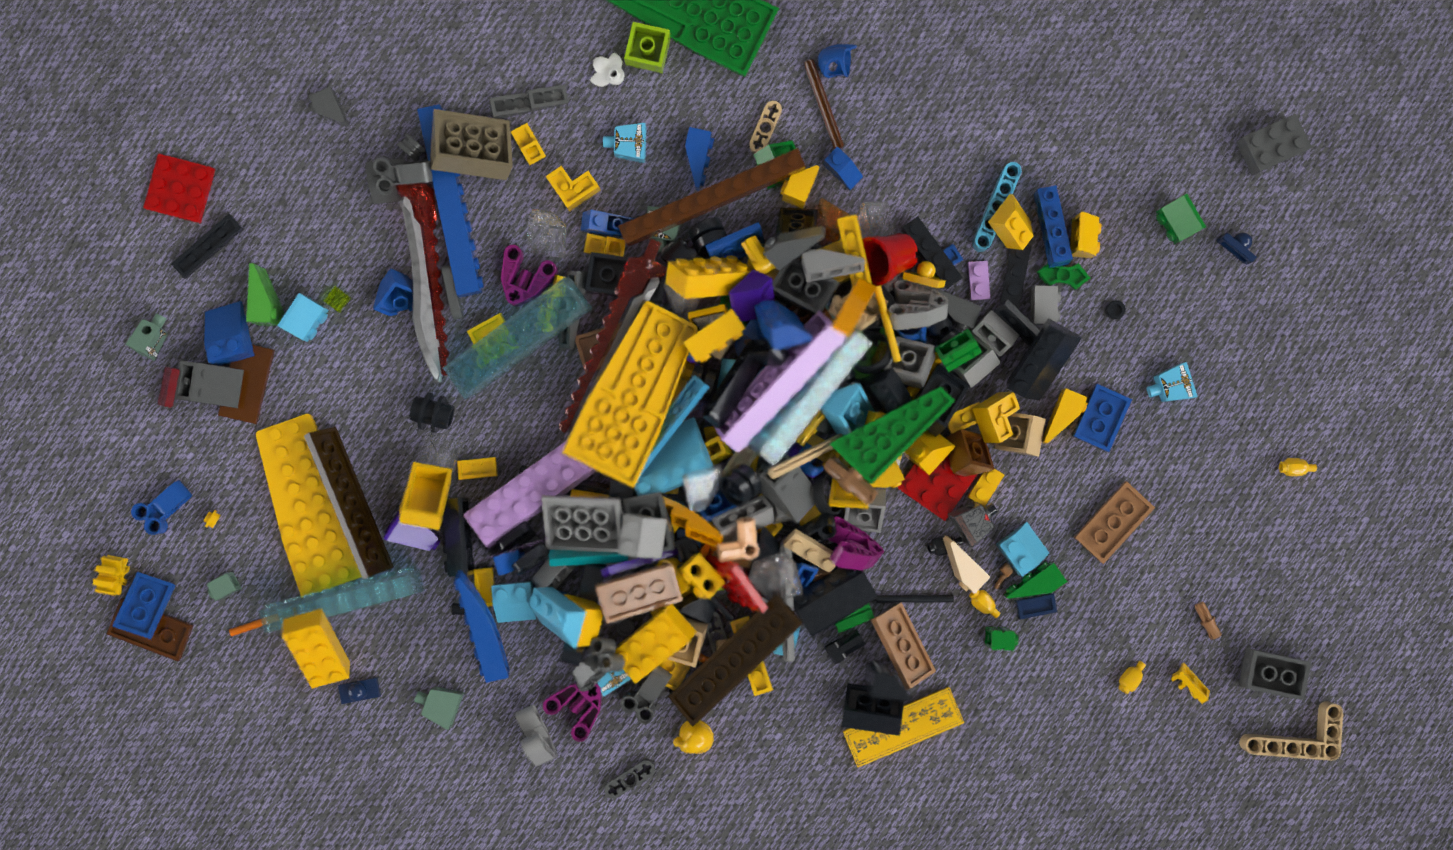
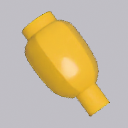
M1287 458L1279 463V472L1284 473L1286 476H1303L1308 472L1317 471L1316 464H1308L1306 460L1300 458Z
M978 590L975 594L973 592L970 593L969 597L971 598L972 605L981 613L991 614L994 618L1000 615V612L995 608L994 599L985 590Z
M1139 661L1135 667H1129L1120 677L1118 688L1125 694L1134 692L1142 681V670L1146 665Z

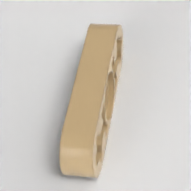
M770 101L765 105L750 140V150L753 153L762 149V147L755 149L753 144L758 142L760 136L763 137L761 141L763 148L770 141L782 111V107L777 101ZM773 106H775L776 111H778V113L774 112L772 119L770 120L768 119L770 114V110L768 108H772ZM761 124H770L771 130L767 133L762 132L760 129Z

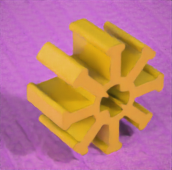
M103 555L101 557V565H97L95 568L99 575L93 579V585H97L96 593L112 596L122 593V585L126 586L127 579L124 576L130 570V566H126L127 558Z

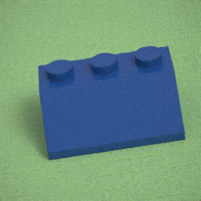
M765 300L760 304L754 305L758 327L774 351L812 340V336L793 311L774 300Z

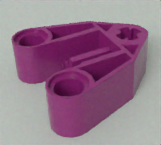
M509 245L504 251L501 282L506 300L511 305L518 307L538 298L554 280L555 275H558V268L552 261H543L527 291L525 289L533 273L522 269L514 286L513 283L520 270L519 267L523 261L524 254L518 246ZM513 250H517L519 252L518 257L510 259V253ZM547 266H553L554 268L550 275L544 273V269ZM517 294L520 297L519 300L511 298L512 295Z
M834 517L837 532L828 540L839 545L830 555L832 563L841 568L861 571L873 567L884 553L883 548L866 532L840 517Z
M573 682L547 697L543 703V710L548 715L556 714L578 692L581 695L569 706L573 713L578 715L589 702L592 704L571 730V736L575 741L581 742L588 737L601 710L602 693L598 683L594 685L597 687L596 694L595 692L591 694L589 690L581 692L576 682ZM554 700L557 703V708H549L548 701ZM576 728H584L586 732L585 735H578L576 733Z

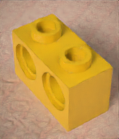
M694 554L678 569L681 574L680 578L694 588V594L700 599H710L725 584V581L701 554ZM693 565L697 569V573L695 576H693L690 571ZM705 580L710 584L708 590H705L703 586Z

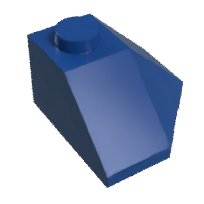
M390 268L379 284L373 309L388 316L398 315L397 312L407 309L412 311L413 280L407 275Z

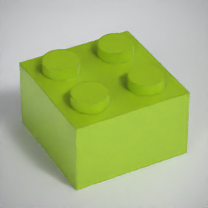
M632 22L624 57L625 65L663 73L671 39L670 30Z

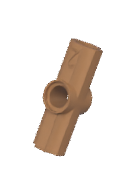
M836 457L830 458L826 462L824 467L826 473L834 478L847 493H852L866 505L871 504L878 494L877 490L867 483L858 471L852 467H847Z

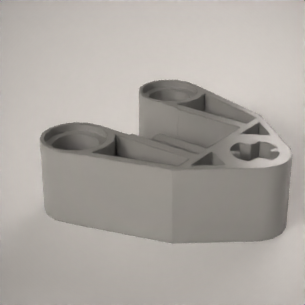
M903 279L895 282L894 301L897 304L889 308V317L894 330L928 327L947 318L948 299L932 287Z
M533 704L515 712L518 724L527 737L521 740L523 751L534 765L540 766L558 758L547 727L535 705Z

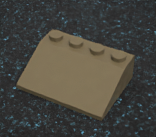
M434 109L430 152L431 170L507 180L513 167L510 121Z

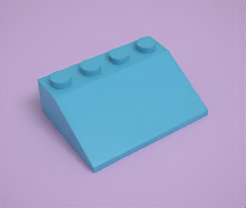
M695 417L680 424L637 480L634 487L637 496L656 492L664 494L715 471Z

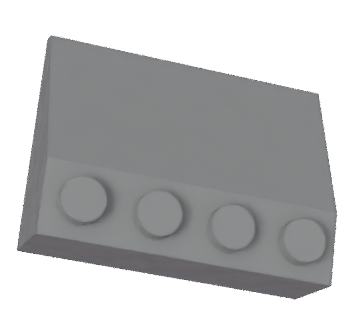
M542 496L546 547L548 550L619 552L624 519L619 498Z

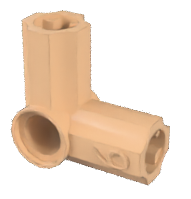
M744 517L737 520L738 541L718 544L717 553L720 562L741 558L751 560L757 557L759 548L756 543L754 518ZM751 545L750 550L744 551L746 546Z

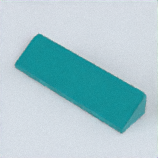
M552 549L549 552L550 567L628 561V555L616 552Z

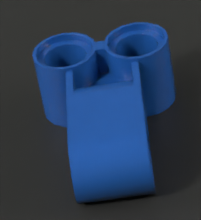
M178 480L165 489L151 503L135 504L131 509V515L136 520H145L144 530L148 534H163L168 528L166 519L192 497V494ZM142 507H145L146 509L145 516L141 515L140 511ZM155 521H157L159 524V528L157 531H155L153 528V524Z

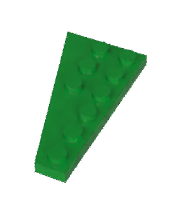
M938 387L829 444L872 485L954 400L941 387Z

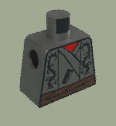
M972 502L950 512L948 516L964 543L972 548L994 528L990 517L998 513L992 503L983 507L977 502Z

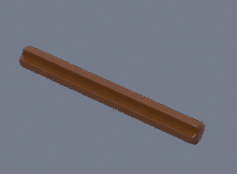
M809 59L804 62L806 73L833 148L835 149L838 146L841 149L844 144L814 60Z

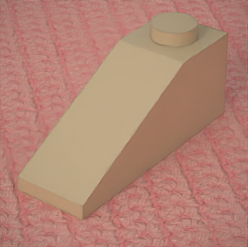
M945 536L943 538L954 576L960 581L958 585L966 592L970 590L975 594L990 576L953 540Z

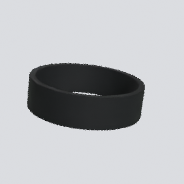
M867 332L858 336L851 343L848 350V356L853 367L864 374L881 371L889 364L892 358L887 338L878 332ZM871 340H880L887 344L886 354L877 363L861 366L854 362V354L863 343Z
M821 473L815 477L813 483L815 505L821 514H839L843 507H832L830 509L824 494L825 479L829 481L831 486L832 477L828 473Z

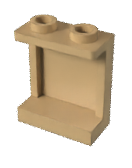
M850 293L843 298L836 295L828 310L829 313L837 317ZM875 293L855 327L859 332L881 318Z

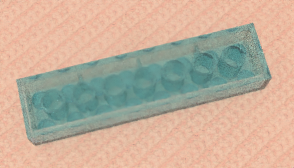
M564 277L443 367V369L464 399L473 398L591 311L592 307L570 277Z
M856 328L850 337L845 335L847 338L844 340L843 345L831 354L829 360L817 369L815 375L803 384L801 390L794 393L789 402L778 410L775 417L763 426L762 431L749 441L747 447L772 466H775L871 346L872 343Z
M413 566L398 570L399 574H395V571L379 575L380 579H377L376 576L360 580L361 584H358L357 581L341 585L342 589H339V586L322 590L323 594H320V591L303 595L304 599L301 596L284 600L285 604L282 601L267 604L264 610L259 611L264 632L266 634L281 630L283 628V619L321 608L326 617L423 592L425 587L420 568L414 570Z

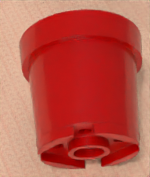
M895 233L887 236L877 235L862 239L874 286H882L890 282L896 275L913 268L917 263V245L908 234Z

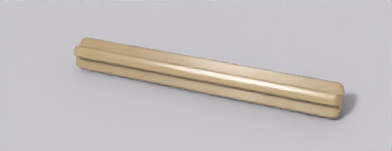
M837 434L771 467L768 470V475H770V478L775 479L834 449L829 443L843 435Z

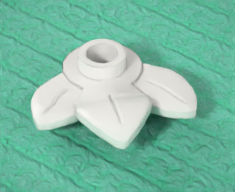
M613 53L609 59L605 57L595 58L593 66L596 73L590 78V81L600 87H604L609 83L612 85L621 84L624 80L621 57Z

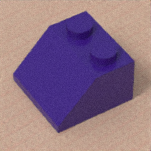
M752 270L729 292L732 310L741 322L757 319L754 305L760 304L765 300L775 301L772 277Z

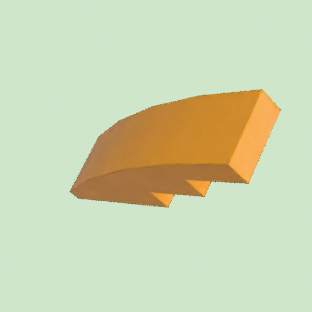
M859 278L832 328L850 337L877 287Z
M663 496L668 514L671 516V523L684 528L686 537L716 548L719 543H723V536L709 522L680 503Z

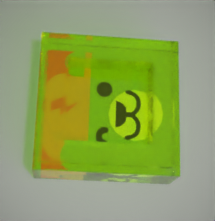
M334 286L324 299V302L340 313L351 297L337 286Z

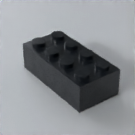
M591 252L585 290L591 294L633 300L644 293L648 283L651 281V277L658 276L660 283L649 301L663 304L668 264Z

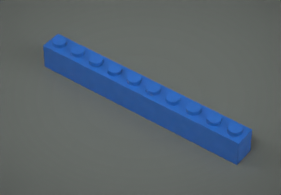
M440 104L417 109L427 158L430 162L434 109L443 110ZM432 170L433 186L456 294L460 298L482 293L484 282L477 270L480 269L478 257L475 258L474 256L476 244L474 239L470 237L472 225L470 220L467 221L466 218L468 207L462 199L464 188L462 183L459 184L458 176L461 175Z

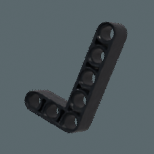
M754 339L749 341L703 410L702 417L716 428L722 427L762 365L781 366L788 360L789 352L785 348L774 351L768 340Z
M586 564L579 598L591 600L598 604L599 597L595 585L603 583L604 577L601 570L606 568L607 565ZM565 642L560 662L579 667L587 646L573 648Z

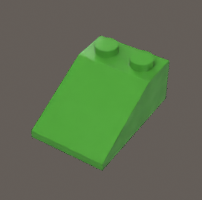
M249 263L246 321L260 326H277L285 315L266 269L254 263Z

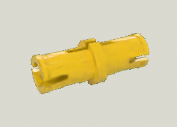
M816 409L808 422L803 424V429L794 441L804 447L812 434L817 432V427L825 418L824 413Z

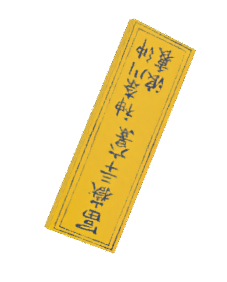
M948 686L903 706L900 736L852 728L843 730V733L857 767H861L964 724V721Z

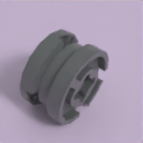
M406 133V138L403 141H399L396 145L414 161H419L421 153H426V150Z

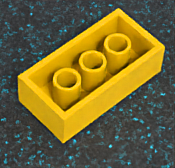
M732 255L726 258L713 256L710 259H677L676 261L668 262L665 283L684 299L729 295V292L752 269Z
M670 604L619 643L614 653L621 654L624 657L625 664L623 670L636 684L690 642L696 630L674 605Z
M322 608L283 619L282 637L311 688L349 679L350 661Z

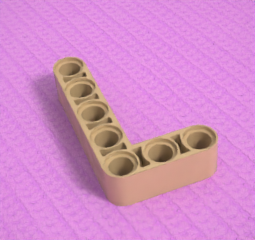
M1324 701L1319 705L1316 739L1245 734L1240 738V747L1253 755L1336 760L1341 754L1343 710L1339 705L1329 701ZM1332 707L1333 712L1331 715H1328V710ZM1331 726L1332 731L1327 735V729ZM1253 740V747L1248 748V743ZM1272 741L1273 747L1268 750L1267 746ZM1292 743V749L1287 751L1288 744ZM1311 744L1312 748L1310 752L1307 753L1306 748L1308 745ZM1330 746L1331 750L1326 754V748Z

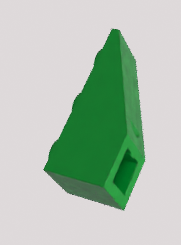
M1045 561L1037 567L1038 570L1032 574L1030 572L1023 576L1021 583L1009 586L1004 597L1011 599L1052 593L1064 585L1067 580L1055 563H1047Z

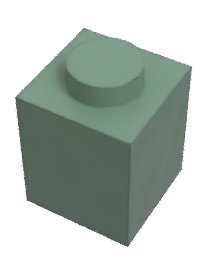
M234 572L226 573L206 584L209 596L215 601L222 600L242 589Z

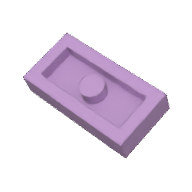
M988 261L968 262L970 301L989 300Z

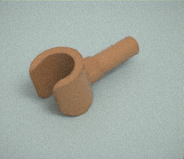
M1005 563L999 569L1003 574L994 585V588L997 590L1004 579L1013 573V569L1008 563Z

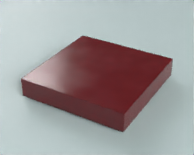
M165 367L157 405L173 407L179 369Z

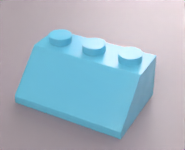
M853 384L830 392L820 407L835 433L842 434L843 436L864 426L868 411L874 412L871 403L859 384Z
M553 587L534 588L529 606L540 623L571 647L577 648L586 611Z

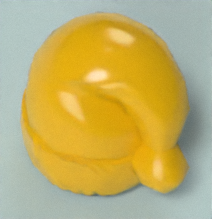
M700 720L694 726L685 721L680 728L679 737L673 740V744L675 747H680L685 753L700 754L711 748L714 736L710 726L704 721Z

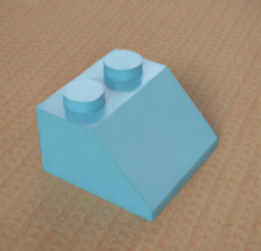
M299 293L277 326L308 342L309 339L312 340L317 334L316 329L319 324H323L327 319V312L329 310L313 299Z
M1027 522L996 543L1017 575L1022 577L1037 567L1049 554Z
M532 581L494 584L491 586L493 607L498 623L536 619V615L529 606L534 589Z

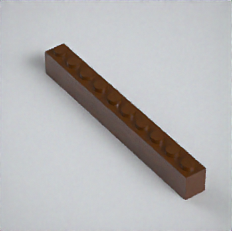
M797 148L618 227L626 245L630 247L785 180L791 175L805 170L806 166Z

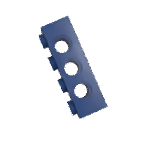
M1057 186L1039 188L1033 196L1049 268L1068 265L1073 257Z

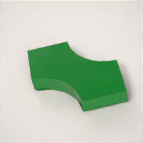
M1047 263L1036 272L1046 286L1062 283L1070 286L1074 291L1090 279V276L1079 263L1072 267L1058 266L1049 268Z

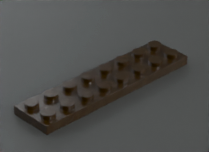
M336 426L304 435L362 578L366 579L394 568Z
M776 594L766 603L768 608L763 613L758 611L668 696L691 726H694L804 624L779 594Z

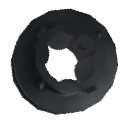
M428 392L424 398L418 396L414 398L409 419L417 422L418 429L424 430L428 424L431 425V432L437 433L440 428L447 430L450 428L455 407L447 404V399L444 396H440L438 401H434L433 393Z

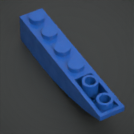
M460 570L457 572L456 579H454V586L461 595L459 596V603L461 608L465 609V623L470 626L469 637L476 647L474 648L475 658L479 659L481 664L479 665L480 675L484 676L486 683L509 678L510 667L494 618L475 586L463 571Z

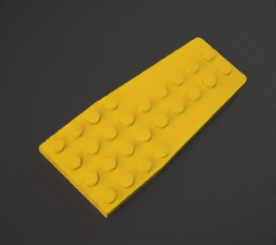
M650 301L645 302L588 397L562 454L634 488L660 433L689 351L683 342L696 334L697 326Z
M304 414L256 432V439L282 542L301 598L362 577L304 435L310 432L318 431V427L311 414Z

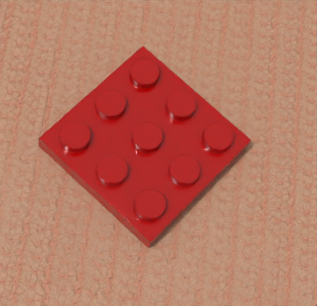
M158 153L143 208L201 224L216 169Z
M947 456L930 475L914 463L904 477L905 480L902 481V484L897 489L943 521H946L948 514L953 511L977 474L970 476L953 474L950 468L949 457Z
M712 555L704 558L725 581L721 588L726 590L728 593L727 597L732 603H738L742 607L746 606L752 611L756 610L762 613L768 608L738 564L730 561L720 562L718 557Z

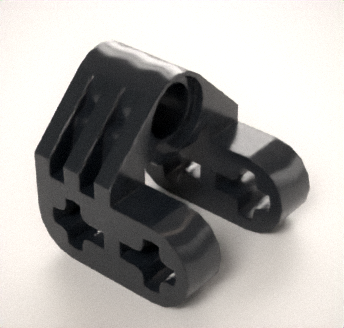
M527 522L519 524L496 542V546L501 552H505L519 543L526 555L512 565L517 575L525 573L549 556V551Z

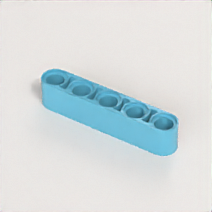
M1016 162L1008 163L1001 171L972 241V246L977 252L987 250L994 240L996 232L993 229H988L985 226V221L990 220L996 212L992 207L993 203H998L1001 206L1008 195L1013 194L1022 172L1021 166ZM1007 169H1013L1015 176H1010L1007 173ZM1000 186L1007 187L1008 194H1003L1000 191ZM978 238L985 239L986 246H980Z

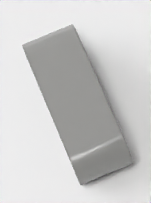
M548 559L533 576L532 583L537 588L553 587L557 589L577 565L550 567Z

